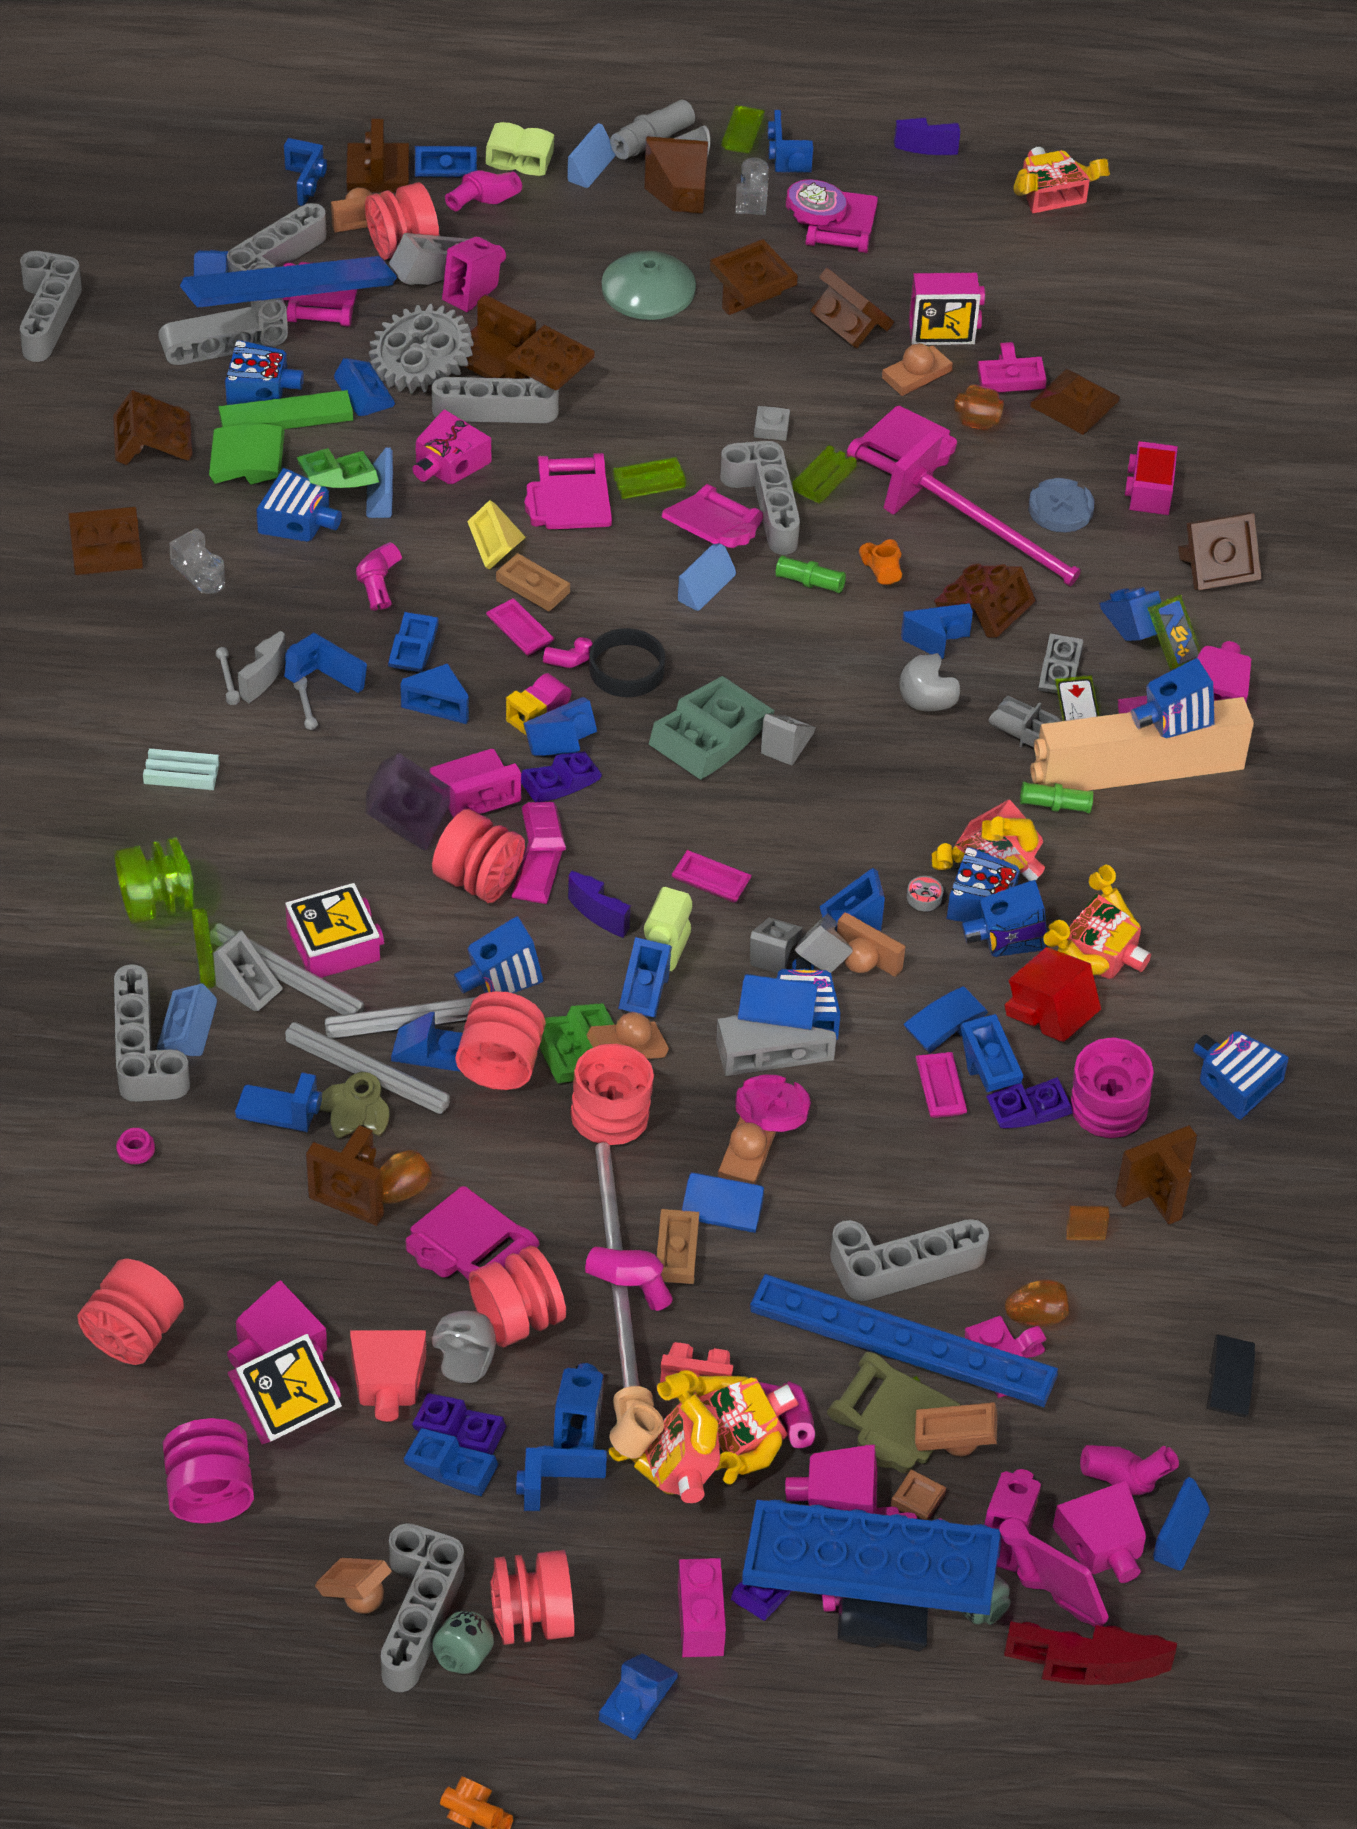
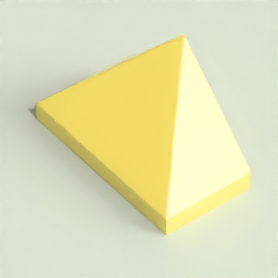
M490 500L467 521L483 563L488 569L494 567L526 538L501 509Z

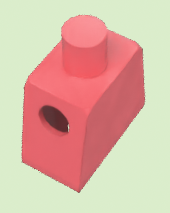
M350 1330L351 1358L359 1403L363 1406H375V1417L380 1421L389 1422L396 1420L399 1416V1406H412L417 1402L426 1361V1330Z

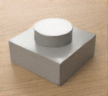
M758 406L754 437L786 441L790 409Z

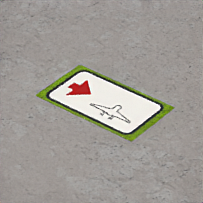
M1092 675L1055 679L1063 721L1100 716Z

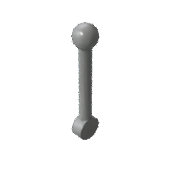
M220 647L216 650L215 655L221 661L228 690L226 702L230 705H236L240 701V694L234 690L227 661L229 651L225 647Z
M303 677L294 683V688L299 690L306 716L304 726L308 730H314L317 728L318 722L312 716L306 693L307 678Z

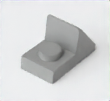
M827 913L801 938L795 951L820 970H827L831 973L853 952V948L834 930L838 923Z
M767 918L751 933V965L777 974L778 971L786 969L791 949L800 941L803 927L774 918Z

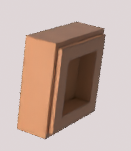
M910 1470L893 1496L891 1507H897L903 1513H914L917 1519L930 1520L946 1494V1487Z

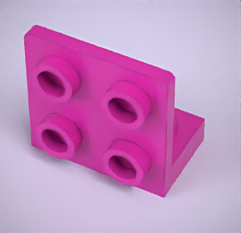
M494 749L485 750L430 768V776L453 818L466 809L482 814L521 801V772L516 763L504 767Z

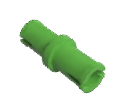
M782 556L779 558L776 566V577L802 582L803 586L808 588L817 586L840 593L846 581L845 572L820 567L818 562L815 561L805 563Z
M1023 782L1020 804L1051 807V811L1058 812L1061 808L1090 813L1093 804V791L1063 788L1062 784L1057 783L1054 786Z

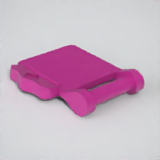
M843 192L847 198V210L843 219L837 223L834 220L830 221L829 225L818 226L797 219L799 223L809 225L806 245L815 246V243L858 248V252L867 253L878 197Z
M301 262V263H299V265H301V264H310V263ZM285 263V264H284V266H292V265H295V264H292V263ZM358 289L285 297L283 300H289L287 322H297V319L340 322V326L350 327Z
M896 406L863 437L856 438L850 443L847 449V456L855 461L861 459L892 475L896 462L868 449V447L870 446L892 458L900 460L930 430L934 429L943 435L934 468L935 471L937 467L948 464L950 455L955 452L957 440L950 436V430L908 409Z
M593 453V457L548 459V456H537L540 481L527 484V496L524 501L525 511L530 516L532 526L545 525L547 529L611 526L612 516L603 453ZM592 470L595 472V474L549 476V472Z
M706 484L695 495L664 509L662 518L713 544L720 543L726 547L735 548L738 545L748 544L750 539L755 537L756 529L763 519V512L756 508L749 509L717 493L715 487Z
M462 1186L411 1227V1235L406 1238V1251L416 1258L421 1268L432 1270L438 1276L444 1278L451 1276L455 1271H459L469 1281L471 1271L480 1268L475 1264L509 1236L514 1242L487 1264L495 1261L505 1268V1259L508 1255L512 1253L519 1255L523 1248L530 1245L539 1247L540 1243L530 1230L515 1224L470 1189Z
M1010 1518L1002 1522L999 1531L1004 1542L1011 1546L1019 1565L1017 1574L1022 1585L1026 1588L1045 1589L1052 1594L1054 1601L1061 1608L1070 1612L1079 1621L1088 1623L1093 1627L1095 1625L1104 1626L1109 1616L1091 1571L1084 1565L1030 1535L1023 1521Z

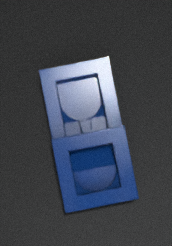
M404 612L399 635H395L388 666L423 672L437 633L438 617Z
M963 986L937 999L903 1025L912 1037L930 1054L955 1032L962 1036L961 1023L982 1018L988 1014V1011Z
M423 1428L420 1429L404 1457L405 1464L440 1483L477 1496H482L498 1467L495 1455L460 1447L455 1436Z

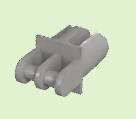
M1006 695L998 709L991 714L989 724L1019 738V747L1022 748L1025 743L1034 747L1035 739H1039L1041 724L1061 722V720L1057 716L1042 710V703L1040 702L1034 708Z

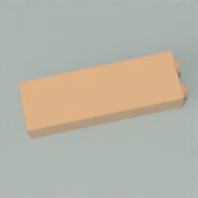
M1244 697L1214 701L1215 725L1170 738L1161 737L1154 724L1138 729L1134 724L1131 712L1041 724L1039 739L1034 741L1036 760L1035 763H1031L1030 768L1032 781L1034 784L1038 783L1039 785L1054 786L1057 783L1062 784L1063 788L1089 791L1244 770L1254 722Z

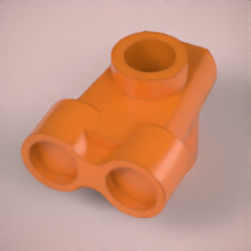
M888 539L880 545L865 543L860 547L859 554L864 565L870 566L878 583L888 585L901 580L902 572L899 563L901 551L895 540Z
M461 1776L455 1789L447 1787L441 1797L440 1805L450 1810L446 1818L470 1829L473 1821L485 1829H510L513 1823V1816L495 1805L487 1803L492 1790L466 1777Z

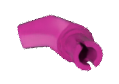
M480 170L473 171L462 177V184L445 195V202L453 211L460 210L462 206L472 199L487 204H499L521 192L522 182L514 171L502 174H493Z
M391 542L371 551L356 567L357 580L364 583L370 602V609L373 611L378 610L377 605H379L380 610L392 605L384 577L388 573V569L398 563L402 556L398 548Z
M597 1246L589 1252L586 1259V1273L615 1285H639L651 1310H662L673 1301V1297L662 1279L661 1273L664 1265L653 1253L643 1250H615Z
M788 1381L787 1384L799 1405L780 1416L791 1445L795 1448H805L811 1446L814 1442L813 1416L802 1387ZM760 1382L767 1394L781 1387Z
M1086 1445L1080 1457V1468L1083 1475L1107 1481L1111 1485L1126 1481L1131 1494L1136 1496L1152 1492L1159 1478L1174 1471L1179 1466L1176 1453L1170 1447L1166 1448V1446L1159 1448L1152 1455L1142 1460L1136 1454L1121 1447Z

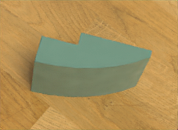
M721 676L679 699L676 711L654 722L649 745L702 780L738 754L763 729L765 714H774L775 710Z

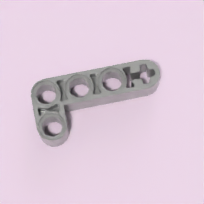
M305 204L235 246L227 254L228 272L283 267L285 263H291L319 246L327 238L325 209L319 204Z
M29 251L23 254L20 259L24 289L36 295L19 330L24 358L32 362L44 361L51 355L80 296L82 285L79 262L75 258L43 251Z
M283 298L251 301V307L167 323L159 330L158 337L167 361L174 365L233 355L237 340L275 347L283 343L288 335L287 309Z
M443 377L437 379L432 384V413L437 417L445 409L464 422L549 423L558 416L559 390H553L531 377L530 379Z
M773 441L734 443L725 446L721 453V482L732 488L755 486L760 511L763 512L762 520L769 548L774 553L780 555L793 553L798 547L800 518L782 447Z
M125 965L119 968L114 976L116 1071L120 1095L126 1100L135 1102L181 1098L190 1089L187 1057L178 1050L152 1051L150 993L147 972L138 965Z
M969 1219L874 1246L862 1224L857 1221L847 1220L838 1223L833 1229L830 1258L846 1293L855 1300L867 1301L980 1267L985 1262L989 1231L982 1222Z
M408 1523L395 1527L389 1536V1561L391 1568L395 1573L413 1579L380 1655L382 1681L388 1689L395 1692L408 1691L418 1682L433 1648L434 1636L447 1617L465 1573L464 1549L459 1540ZM405 1548H412V1549H414V1550L411 1551V1552H402V1551H401L402 1549H405ZM447 1560L453 1563L444 1565L439 1562ZM428 1594H435L438 1597L429 1599L423 1596ZM413 1628H420L423 1631L419 1633H410L408 1630ZM403 1654L406 1655L407 1661H403Z

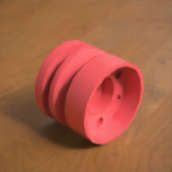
M420 182L397 188L395 196L388 190L382 192L381 195L376 193L366 197L365 215L373 244L380 257L384 260L393 257L404 233L439 236L438 220L433 202L428 191Z
M471 809L463 810L447 825L439 839L432 861L433 874L455 887L464 885L467 893L477 895L480 900L486 903L495 902L509 888L519 870L525 851V839L514 831L509 832L502 825L493 827L490 819Z
M493 991L479 995L471 1003L455 1059L458 1069L471 1081L490 1089L511 1090L522 1087L529 1082L534 1069L537 1050L546 1025L544 1014L536 1004L510 992Z
M603 1044L587 1050L578 1059L574 1070V1092L570 1113L574 1127L582 1136L595 1143L606 1142L609 1145H620L637 1139L646 1130L650 1114V1098L654 1074L651 1063L642 1053L629 1046Z
M530 1245L523 1248L519 1255L515 1253L508 1255L505 1259V1268L500 1263L494 1261L471 1271L469 1274V1287L477 1312L486 1315L490 1319L495 1330L496 1344L504 1348L527 1338L529 1335V1324L535 1330L542 1331L549 1324L556 1325L563 1322L566 1318V1306L559 1282L551 1265L537 1247Z
M122 1259L117 1261L102 1281L100 1290H96L77 1315L78 1324L84 1335L105 1354L123 1363L138 1365L143 1364L147 1360L153 1349L162 1339L161 1334L169 1330L184 1309V1303L175 1285L158 1270L141 1261Z
M565 1550L538 1553L535 1572L527 1573L522 1555H515V1574L508 1575L505 1557L494 1558V1572L490 1581L494 1622L501 1634L503 1645L514 1644L513 1625L521 1624L524 1643L531 1641L532 1627L535 1622H541L546 1640L574 1637L572 1591Z

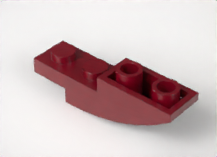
M1010 1621L1004 1656L1044 1665L1043 1680L1081 1685H1110L1138 1681L1171 1671L1177 1642L1168 1641L1158 1635L1145 1636L1126 1632L1117 1626L1103 1627L1095 1625L1091 1639L1082 1637L1080 1634L1072 1631L1059 1632L1041 1628L1039 1625L1031 1622L1017 1623Z

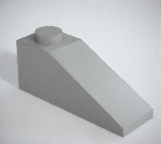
M404 233L389 264L403 283L408 285H429L444 280L447 249L469 239Z
M732 1015L717 1020L716 1043L725 1076L832 1061L835 1056L836 1035L834 1031L812 1027L809 1030L738 1020V1015Z

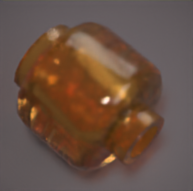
M971 384L964 393L958 392L954 411L959 412V421L962 425L980 430H988L993 424L998 425L1004 401L999 399V394L995 389Z

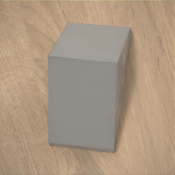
M765 714L761 754L792 766L814 734L816 727L786 715Z
M242 930L237 931L213 952L216 986L253 1011H259L283 989Z

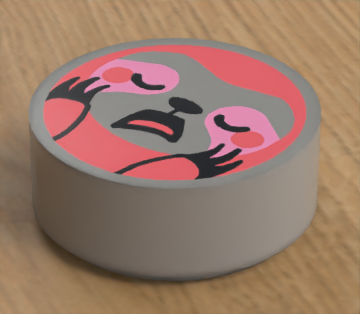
M919 876L909 882L907 901L910 906L919 911H932L940 906L943 897V886L937 879L930 876Z

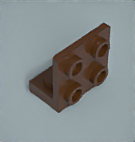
M485 294L477 301V326L470 331L474 343L471 346L473 355L466 357L468 366L464 367L485 378H505V359L536 332V320Z
M543 325L505 359V378L530 379L531 377L553 390H559L594 358L595 352L562 333Z
M131 390L113 415L115 461L128 465L134 455H138L142 451L144 445L189 461L193 455L190 413L181 407L170 405L150 395H144Z
M973 564L964 569L963 574L954 583L947 585L943 589V593L934 600L936 607L969 603L971 609H975L986 637L997 638L1036 601L1022 566H1006L1005 564L996 566Z

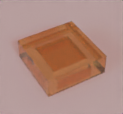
M1070 1206L1066 1226L1067 1239L1105 1240L1109 1222V1208L1103 1206Z

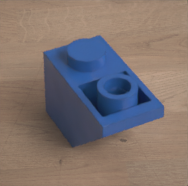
M1144 587L1132 590L1125 588L1110 593L1111 599L1099 603L1103 613L1125 641L1142 640L1166 631L1159 613V609L1163 607L1159 591L1145 592Z

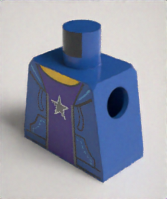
M1035 880L982 898L980 900L982 918L962 923L966 943L969 944L986 939L990 953L995 957L1042 951L1048 947L1043 939L1044 934L1047 933L1045 909Z

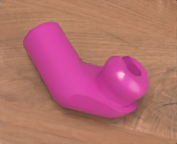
M579 637L574 642L575 647L568 651L546 647L543 663L565 668L576 667L589 660L593 642L588 638Z

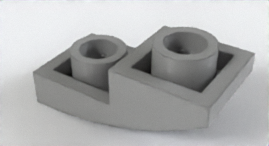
M279 631L269 639L263 640L255 647V662L246 665L238 672L239 694L248 704L260 696L273 683L284 666L286 643L285 634L282 631Z
M1050 633L1038 690L1059 694L1058 684L1060 682L1076 680L1083 639Z

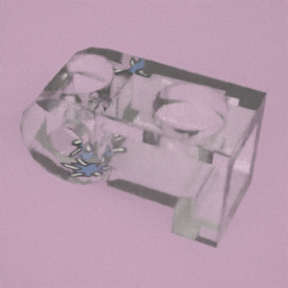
M749 158L742 163L741 184H737L735 213L766 215L768 191V163L760 158Z
M198 528L169 543L171 564L199 591L206 594H214L224 588V561L221 557L211 554L205 548V535Z

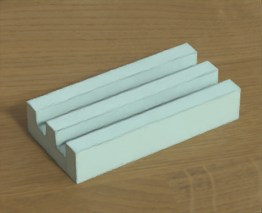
M149 748L143 780L144 784L214 790L220 765L219 755Z

